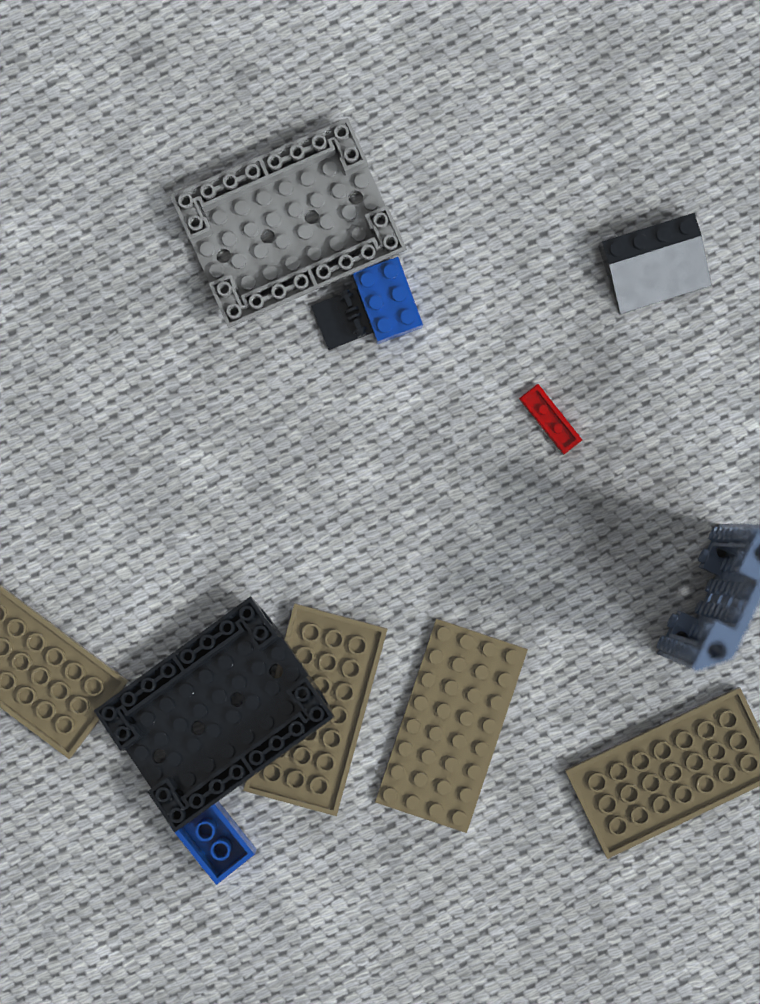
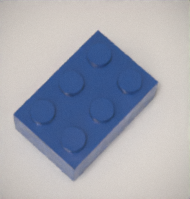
M399 257L353 273L355 285L377 344L423 328L421 317Z
M219 801L175 832L216 885L254 856L257 850Z

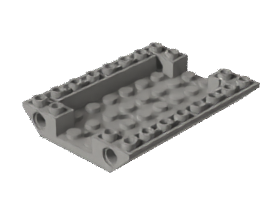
M348 118L170 195L228 328L407 250L387 205L385 206L368 168L367 159ZM359 193L362 195L363 200L360 204L354 205L349 201L350 195ZM310 212H315L319 216L318 221L314 224H309L305 221V216ZM270 231L275 235L271 243L262 242L261 236L264 232ZM221 251H228L231 257L229 261L221 263L217 259L218 254Z

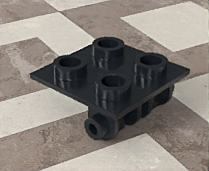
M356 288L344 290L337 296L311 306L328 350L373 333Z

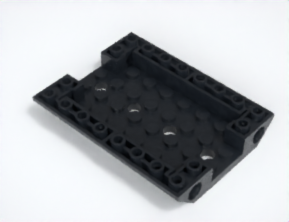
M251 596L94 710L119 750H126L151 788L147 792L174 833L335 717L325 696L276 625ZM275 664H279L283 668V674L279 678H274L271 675V668ZM237 692L241 693L244 697V702L239 707L232 703V696ZM196 721H201L205 726V730L201 735H197L193 731V725ZM158 749H162L166 755L162 763H158L154 759V753Z

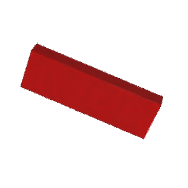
M539 384L519 398L563 455L583 440Z

